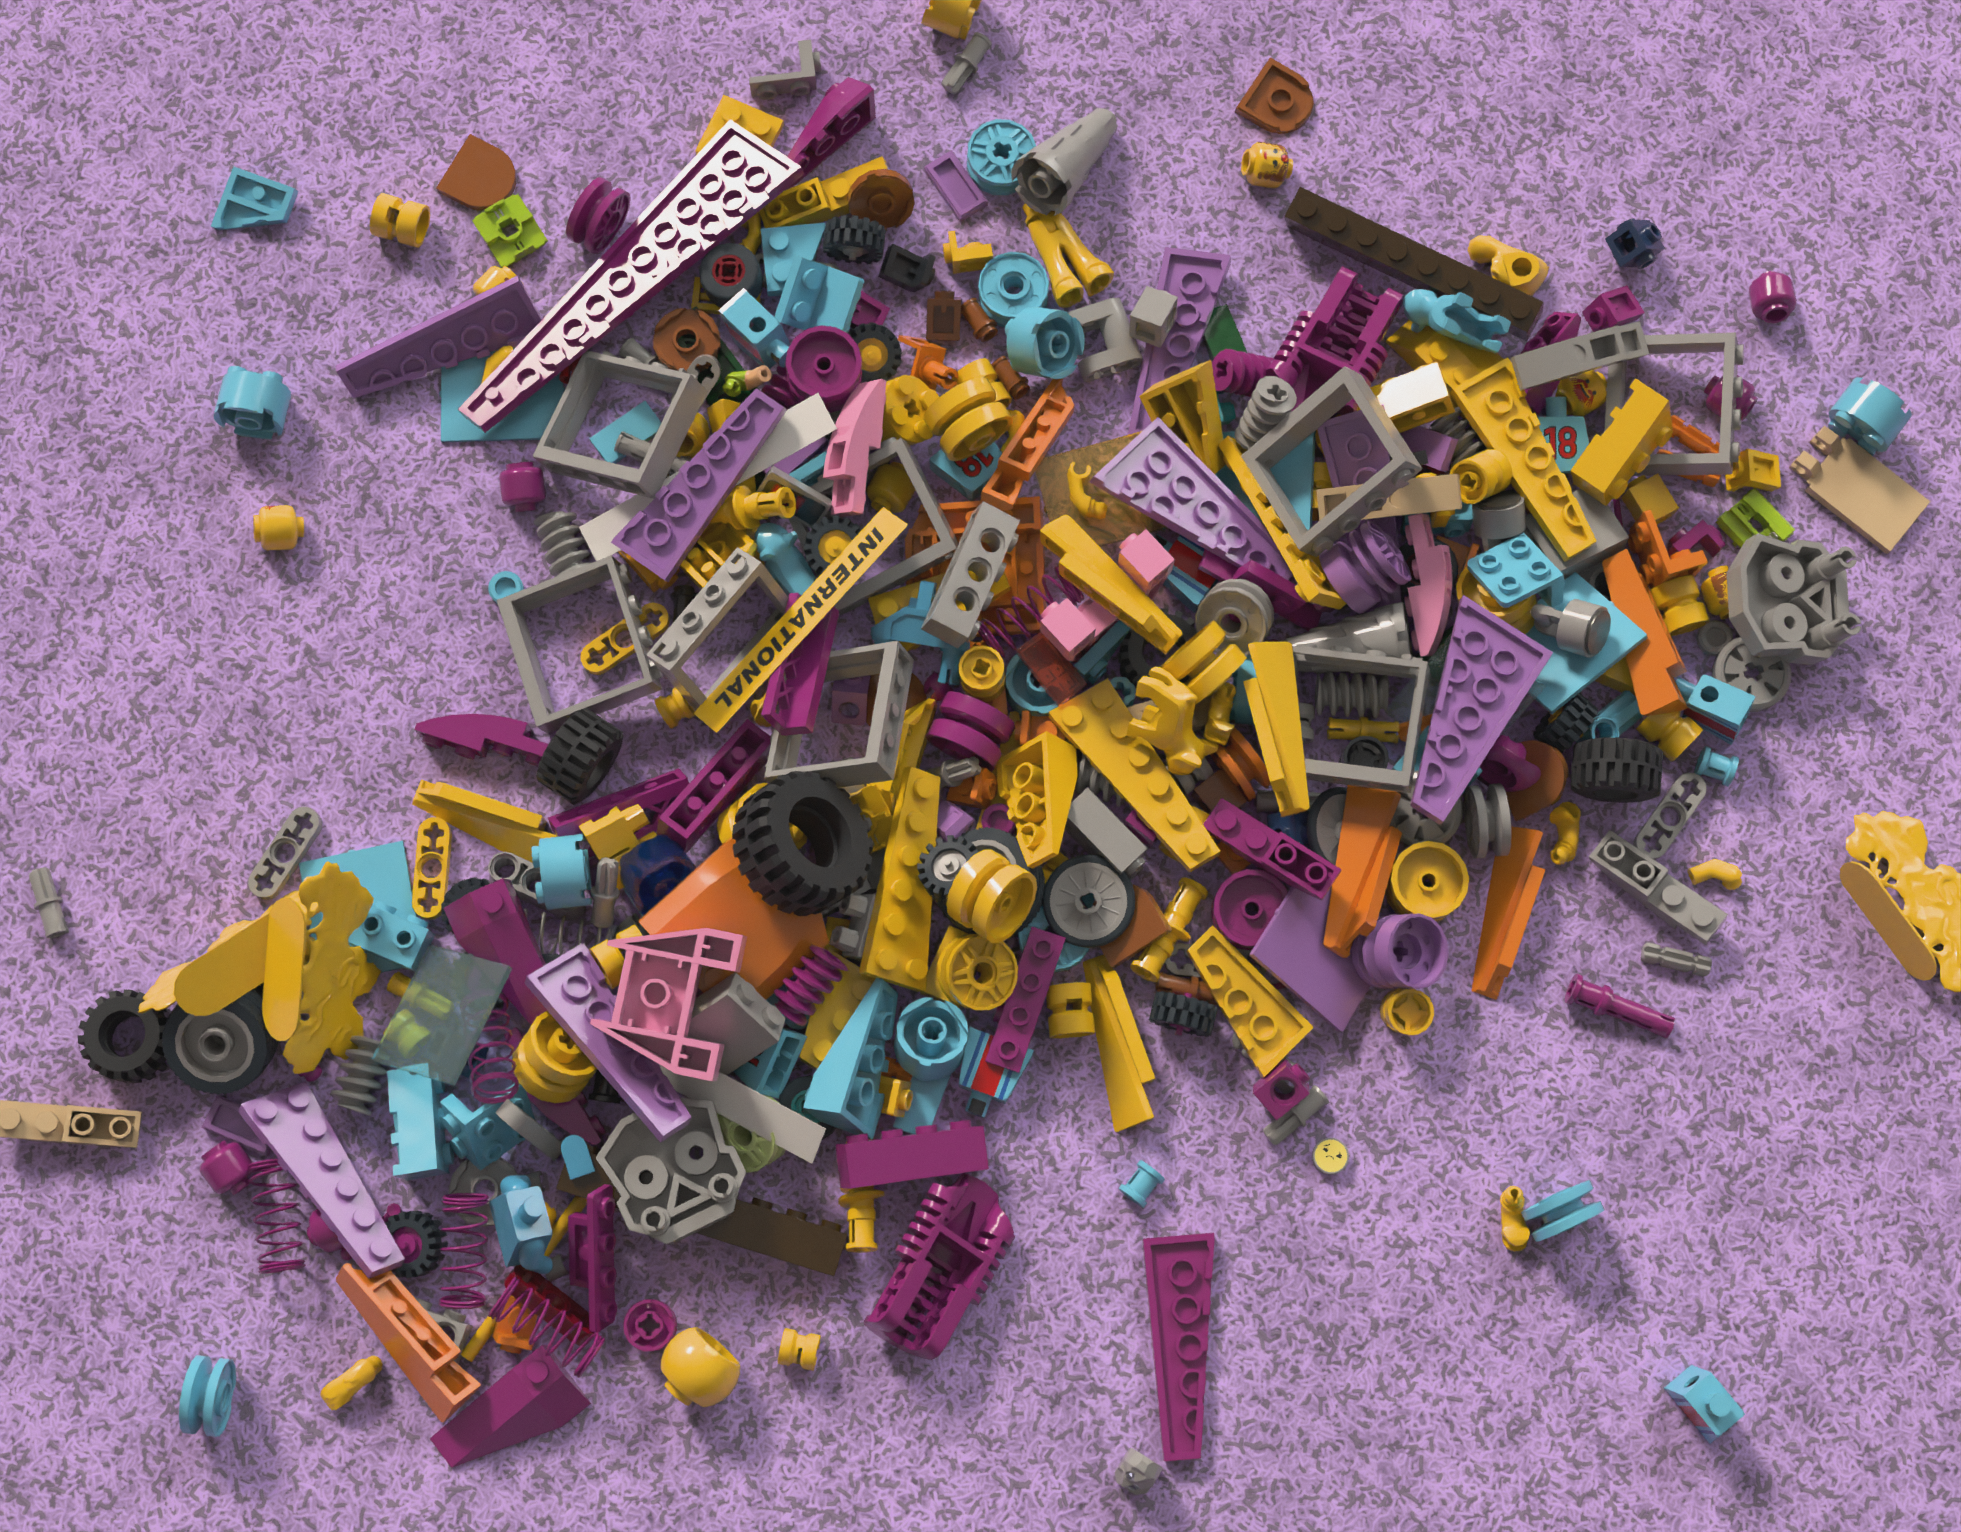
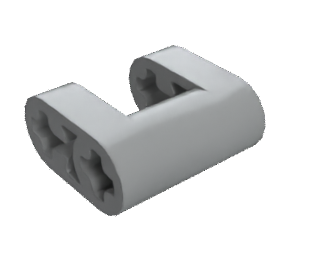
M1120 298L1106 299L1068 313L1073 318H1077L1081 323L1084 333L1100 328L1107 350L1090 355L1078 363V368L1084 382H1091L1137 367L1142 363L1143 358L1136 339L1129 337L1130 323Z

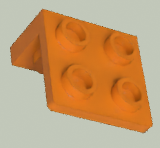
M1651 510L1643 511L1629 529L1630 534H1628L1629 539L1627 542L1629 549L1633 554L1637 553L1641 562L1639 574L1643 575L1650 589L1678 577L1688 575L1695 577L1708 563L1703 550L1691 553L1690 549H1685L1672 554L1669 558Z

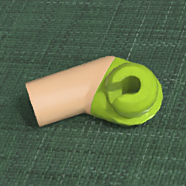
M761 365L753 370L731 372L725 377L723 390L729 396H738L741 391L752 390L769 381L772 376L771 370L766 365Z

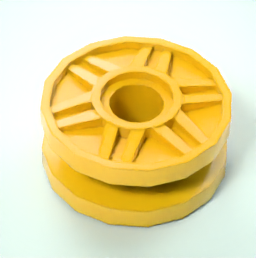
M964 934L953 939L943 949L937 964V979L941 991L951 1002L972 1010H991L1002 1005L1012 995L1018 980V965L1013 951L1005 942L991 943L978 934ZM977 964H980L982 974L975 980L973 970Z

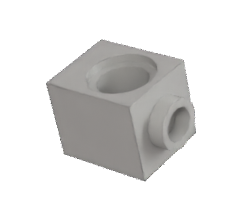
M1146 286L1130 314L1129 337L1161 347L1177 319L1178 297L1171 295L1167 291Z

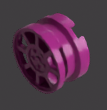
M646 1299L637 1302L628 1310L624 1319V1333L627 1340L632 1346L642 1351H658L665 1348L677 1332V1319L674 1311L667 1304L658 1300Z

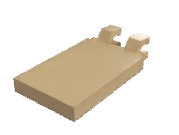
M1824 425L1809 442L1827 456L1821 465L1816 458L1804 450L1789 468L1807 481L1806 483L1809 486L1805 490L1806 493L1884 553L1888 554L1931 501L1852 439H1845L1843 437L1840 440L1839 435Z

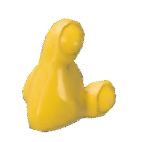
M1479 235L1470 240L1467 251L1471 260L1479 264L1492 262V278L1530 296L1534 295L1548 275L1549 266L1542 259L1531 253L1508 246L1491 236Z

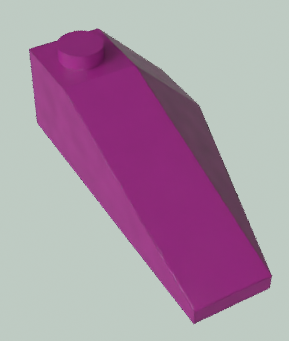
M848 77L842 83H835L827 90L825 97L787 156L800 165L804 172V175L794 182L790 188L799 183L876 118L874 89L869 84Z
M541 1345L430 1438L451 1468L561 1428L591 1404L567 1370L562 1367L555 1354L552 1353L549 1356H545L548 1345Z

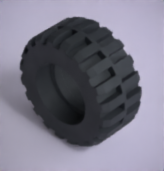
M793 771L774 779L743 802V806L738 809L735 816L736 824L733 825L732 839L736 840V843L733 844L734 857L739 858L740 864L738 869L741 875H746L750 881L748 886L753 892L758 891L763 896L761 900L768 905L773 906L776 904L778 905L777 910L788 914L794 912L797 916L816 915L857 891L858 887L863 885L867 878V871L870 870L872 856L869 853L873 850V843L867 834L870 831L867 820L863 821L860 815L862 812L861 808L857 803L853 804L849 799L851 795L844 788L838 789L835 786L836 782L827 777L820 779V774L808 771L805 773ZM789 823L798 827L809 839L814 849L816 864L805 858L796 847L790 833Z

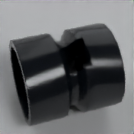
M1359 736L1351 740L1340 755L1338 763L1386 769L1389 757L1386 747L1378 739L1371 736Z

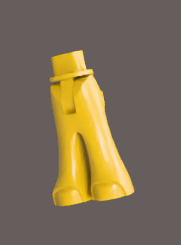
M1026 203L1022 206L1027 216L1025 224L1045 264L1050 278L1052 293L1059 307L1068 308L1081 302L1084 296L1083 287L1089 297L1108 287L1114 277L1113 270L1107 263L1099 260L1087 249L1062 213L1054 215L1055 211H1050L1047 215L1036 212ZM1062 253H1065L1073 269L1075 270L1077 276L1079 277L1081 283L1069 269L1068 265L1066 264L1062 256Z

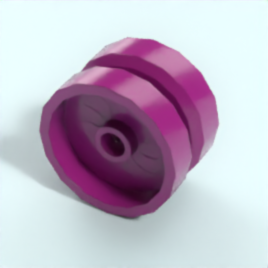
M820 325L808 328L794 338L787 350L786 356L787 382L791 395L798 403H801L819 393L829 413L842 410L851 393L862 382V357L857 343L848 333L837 327Z
M947 692L939 707L944 718L932 721L925 735L926 739L949 756L958 760L974 756L979 759L978 765L980 767H985L989 771L994 770L1002 755L996 744H1004L1009 741L1015 729L1014 722L1001 711L981 700L959 692Z
M1246 869L1234 873L1220 885L1211 903L1210 919L1212 925L1235 948L1253 950L1288 891L1277 877L1263 870ZM1248 904L1255 906L1254 911L1258 912L1256 915L1250 916L1246 913L1245 909Z

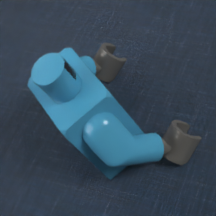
M536 1171L524 1175L505 1177L500 1184L502 1194L490 1200L489 1205L506 1268L522 1265L527 1270L546 1275L549 1282L568 1275L569 1272L564 1267L563 1261L565 1260L562 1254L552 1258L544 1256L552 1238V1228L542 1192H545V1187L542 1186L540 1180L542 1172Z

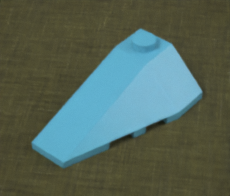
M875 979L813 1075L811 1085L806 1091L803 1106L806 1111L820 1122L855 1135L868 1133V1139L873 1140L884 1103L885 1094L879 1093L881 1072H888L889 1060H885L884 1049L886 1040L893 1036L898 993L883 979Z

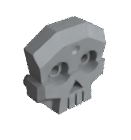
M1756 534L1744 542L1727 571L1729 620L1753 656H1781L1788 663L1813 665L1830 658L1838 646L1852 635L1860 632V626L1851 629L1853 626L1861 624L1858 616L1849 613L1846 569L1852 568L1857 560L1847 562L1856 557L1854 550L1845 546L1830 554L1824 545L1819 542L1798 539L1789 544L1761 534Z
M680 1098L692 1117L690 1123L661 1143L636 1113L622 1118L609 1136L596 1159L621 1195L617 1205L629 1230L649 1235L665 1244H674L733 1214L738 1191L746 1171L735 1147L726 1146L713 1101ZM693 1147H701L703 1149V1156L699 1160H693L690 1157V1150ZM644 1171H650L653 1174V1180L649 1184H642L640 1182V1175ZM681 1185L699 1194V1196L677 1206Z

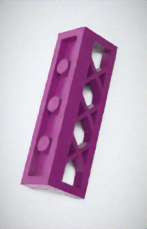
M789 593L785 613L801 597L799 593ZM835 606L793 650V654L791 652L770 675L761 716L782 736L813 733L839 611ZM784 671H785L786 678H787L786 684H785V680H784ZM777 701L780 709L779 715L775 712Z
M678 768L548 817L552 831L557 837L582 833L579 828L581 824L589 820L595 822L603 818L615 806L621 812L639 804L642 809L647 807L656 811L649 824L634 832L636 838L639 839L652 831L657 832L658 818L665 811L670 799L678 796L687 787L689 781ZM587 842L583 850L587 849L588 857L590 858L595 856V853Z

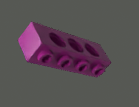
M746 719L658 818L657 835L685 856L716 821L719 815L767 763L771 736Z

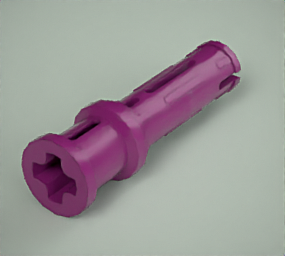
M1578 973L1573 976L1565 994V1003L1569 1005L1573 1003L1591 1009L1592 1013L1597 1016L1607 1014L1665 1039L1669 1037L1675 1024L1674 1017L1620 997L1613 993V989L1610 986L1603 985L1600 987L1583 980V976Z

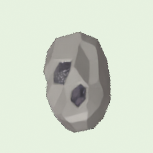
M1130 1447L1115 1470V1477L1119 1485L1133 1494H1146L1154 1485L1163 1468Z

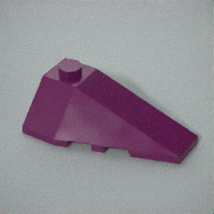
M502 878L466 894L444 907V910L459 944L532 1025L536 1017L546 1012L547 1009L525 985L527 975L543 967L546 963L511 880Z

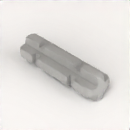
M1653 943L1644 944L1641 950V961L1654 965L1658 962L1661 967L1686 973L1692 971V974L1703 977L1709 975L1712 959L1707 956L1698 955L1694 957L1693 953L1669 947L1661 949L1660 945Z

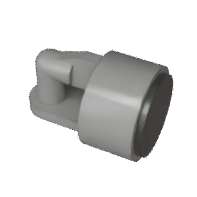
M1501 491L1478 503L1472 504L1474 533L1482 538L1484 551L1526 530L1524 498L1516 492Z
M1573 599L1567 604L1563 612L1542 604H1536L1531 609L1535 628L1544 635L1556 638L1557 645L1562 650L1591 658L1602 650L1607 641L1611 618L1608 609L1604 606Z

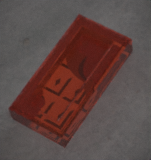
M1039 632L1016 649V654L1057 706L1062 705L1086 687L1087 683L1042 632Z

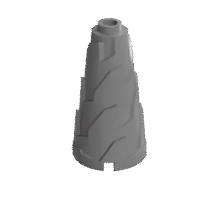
M1096 108L1087 116L1066 126L1046 141L1023 154L1013 165L1011 171L1012 181L1016 177L1018 179L1019 185L1015 188V191L1022 201L1036 212L1047 215L1050 211H1055L1054 215H1057L1065 210L1072 202L1075 193L1088 177L1089 170L1109 146L1110 139L1116 133L1118 125L1115 115L1110 110Z
M1404 602L1389 604L1375 608L1371 612L1345 617L1341 622L1311 628L1309 632L1301 633L1298 636L1286 638L1282 641L1290 642L1294 646L1297 643L1306 644V642L1316 644L1319 649L1331 650L1332 646H1345L1351 648L1352 653L1366 654L1367 650H1379L1387 653V657L1401 658L1403 654H1411L1413 657L1412 642L1409 637L1410 629ZM1299 665L1298 671L1314 672L1316 674L1318 672L1319 674L1347 672V670ZM1349 671V673H1351V674H1354V673H1363V672Z

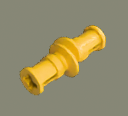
M739 485L735 488L733 496L730 495L726 498L707 527H710L713 523L722 522L724 524L730 523L735 530L742 531L754 529L759 525L760 520L768 519L769 517L791 518L796 511L794 493L788 487L779 488L776 492L752 493L749 487ZM789 503V506L785 507L782 504Z
M1186 877L1180 879L1178 882L1180 888L1163 913L1172 931L1145 948L1138 960L1132 961L1130 968L1141 978L1151 982H1158L1160 979L1159 972L1166 959L1173 953L1177 940L1189 942L1191 936L1184 928L1191 922L1193 913L1201 899L1204 900L1208 896L1207 889L1197 881Z
M874 1185L851 1189L840 1188V1191L845 1193V1195L838 1198V1204L841 1207L849 1208L847 1211L849 1243L845 1244V1250L854 1253L877 1251L878 1244L874 1242V1222L876 1221L874 1199L885 1196L884 1191L874 1189Z

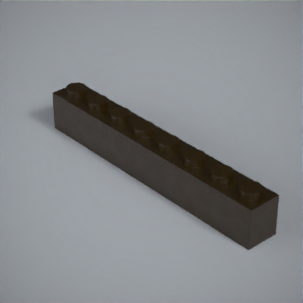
M1299 187L1284 216L1287 227L1411 287L1433 291L1437 294V298L1443 295H1457L1459 292L1473 298L1471 305L1473 309L1491 317L1500 315L1511 321L1508 333L1525 341H1528L1543 313V301L1302 187Z
M587 1145L596 1172L570 1180L566 1164L564 1163L556 1187L557 1190L587 1199L589 1193L602 1185H612L615 1208L619 1209L617 1201L621 1195L596 1159L601 1149ZM644 1171L641 1173L640 1182L642 1184L652 1182V1172ZM681 1185L677 1206L699 1196V1194ZM753 1197L751 1204L737 1199L731 1216L697 1232V1234L833 1277L835 1276L847 1237L846 1233L841 1232L843 1226L841 1224L825 1219L821 1220L820 1225L807 1222L808 1214L787 1208L786 1214H782L772 1210L774 1203Z

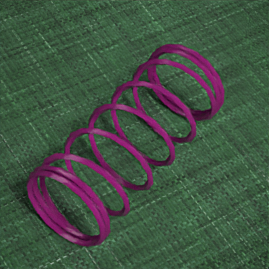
M1059 564L1054 567V570L1063 587L1052 577L1045 574L1042 575V584L1048 598L1037 588L1030 585L1027 586V595L1034 611L1020 598L1015 596L1011 598V604L1019 622L1003 608H996V615L1005 635L989 620L982 618L979 621L981 626L978 633L986 645L999 652L1002 658H1005V653L993 634L984 625V622L989 624L1013 650H1016V646L1002 622L999 614L1000 610L1018 626L1027 638L1031 639V635L1019 615L1014 600L1020 602L1040 623L1043 618L1040 616L1029 589L1039 594L1048 605L1052 604L1054 600L1047 588L1045 577L1052 581L1074 606H1077V602L1081 603L1084 601L1082 591L1059 575Z
M493 990L479 991L469 995L463 1001L461 1007L462 1016L466 1023L464 1032L468 1039L466 1049L470 1055L468 1065L470 1070H472L470 1075L471 1093L476 1100L487 1104L505 1102L507 1099H511L519 1090L517 1077L511 1075L517 1065L515 1061L509 1059L514 1053V1047L507 1043L513 1034L510 1029L505 1027L510 1022V1016L506 1013L509 1007L508 1000L502 993ZM496 997L504 1001V1007L501 1011L488 1010L475 1016L467 1012L471 1004L484 998ZM487 1013H496L494 1015L481 1016ZM503 1015L507 1018L506 1023L502 1026L478 1028L471 1024L472 1021H493ZM469 1027L478 1030L471 1037L468 1033ZM504 1029L509 1034L508 1038L503 1042L495 1041L482 1044L473 1040L474 1036L482 1031L489 1032ZM472 1042L480 1047L471 1052L470 1043ZM507 1045L511 1049L510 1054L506 1057L486 1060L475 1056V1053L484 1047ZM472 1058L477 1059L482 1063L473 1068ZM505 1060L513 1065L512 1070L508 1073L492 1072L483 1075L476 1071L485 1063ZM474 1074L481 1076L477 1078L475 1081L473 1079ZM495 1078H506L514 1082L513 1087L504 1091H485L478 1087L481 1082ZM475 1090L493 1095L510 1093L501 1097L486 1098L478 1095Z
M278 1159L258 1161L247 1166L249 1167V1172L252 1170L253 1173L262 1172L253 1176L249 1180L250 1184L260 1187L282 1186L260 1193L251 1199L253 1204L259 1206H284L257 1215L253 1222L266 1226L287 1225L265 1232L256 1237L255 1241L263 1245H290L260 1255L257 1261L264 1264L258 1267L260 1274L296 1270L306 1266L304 1264L306 1261L303 1259L288 1261L261 1260L266 1256L303 1245V1242L300 1241L283 1243L259 1240L267 1235L301 1225L300 1222L277 1223L257 1221V1219L263 1216L295 1208L299 1205V1203L278 1204L255 1201L262 1196L297 1186L296 1183L278 1185L253 1182L254 1179L282 1171V1167L277 1162Z
M453 1193L442 1197L443 1200L441 1202L446 1205L462 1206L443 1208V1212L470 1214L485 1219V1221L473 1225L441 1229L442 1232L466 1233L485 1239L472 1245L440 1249L441 1251L468 1253L484 1258L483 1261L471 1265L440 1268L441 1271L470 1273L484 1278L482 1281L470 1285L441 1287L440 1291L475 1294L444 1296L439 1300V1305L444 1308L473 1309L486 1305L485 1301L487 1298L484 1294L469 1290L468 1288L480 1286L486 1282L487 1277L480 1272L467 1269L484 1264L488 1258L482 1253L465 1250L481 1246L488 1241L484 1234L466 1230L482 1226L488 1222L489 1219L485 1215L467 1211V1209L487 1204L489 1196L486 1194Z
M514 1277L488 1316L492 1319L496 1317V1322H500L529 1293L512 1328V1333L515 1334L546 1303L528 1343L533 1345L562 1315L546 1349L545 1356L552 1354L567 1336L579 1326L562 1361V1367H566L595 1337L594 1343L574 1371V1376L577 1375V1378L581 1377L604 1344L605 1337L602 1338V1335L599 1336V1333L592 1334L568 1359L580 1335L583 1323L580 1321L574 1324L552 1347L566 1317V1311L562 1310L534 1338L548 1310L550 1300L545 1299L518 1326L533 1295V1288H528L500 1317L509 1297L520 1282V1279Z

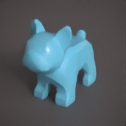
M1416 289L1410 291L1403 298L1404 314L1413 322L1411 326L1412 331L1418 333L1426 326H1430L1434 331L1473 348L1492 353H1498L1503 344L1498 340H1491L1494 334L1508 333L1511 321L1500 315L1491 317L1478 313L1471 307L1473 298L1462 292L1457 293V295H1443L1437 298V294L1433 291Z
M763 523L755 532V543L758 545L757 551L760 554L759 559L766 561V569L788 597L789 593H799L802 596L817 578L804 555L794 545L798 538L795 531L788 533L784 527L774 523Z

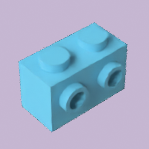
M377 901L375 906H371L362 925L355 929L348 937L349 944L354 947L361 946L368 953L418 973L435 937V934L427 929L429 923L410 914L407 920L394 915L397 909Z

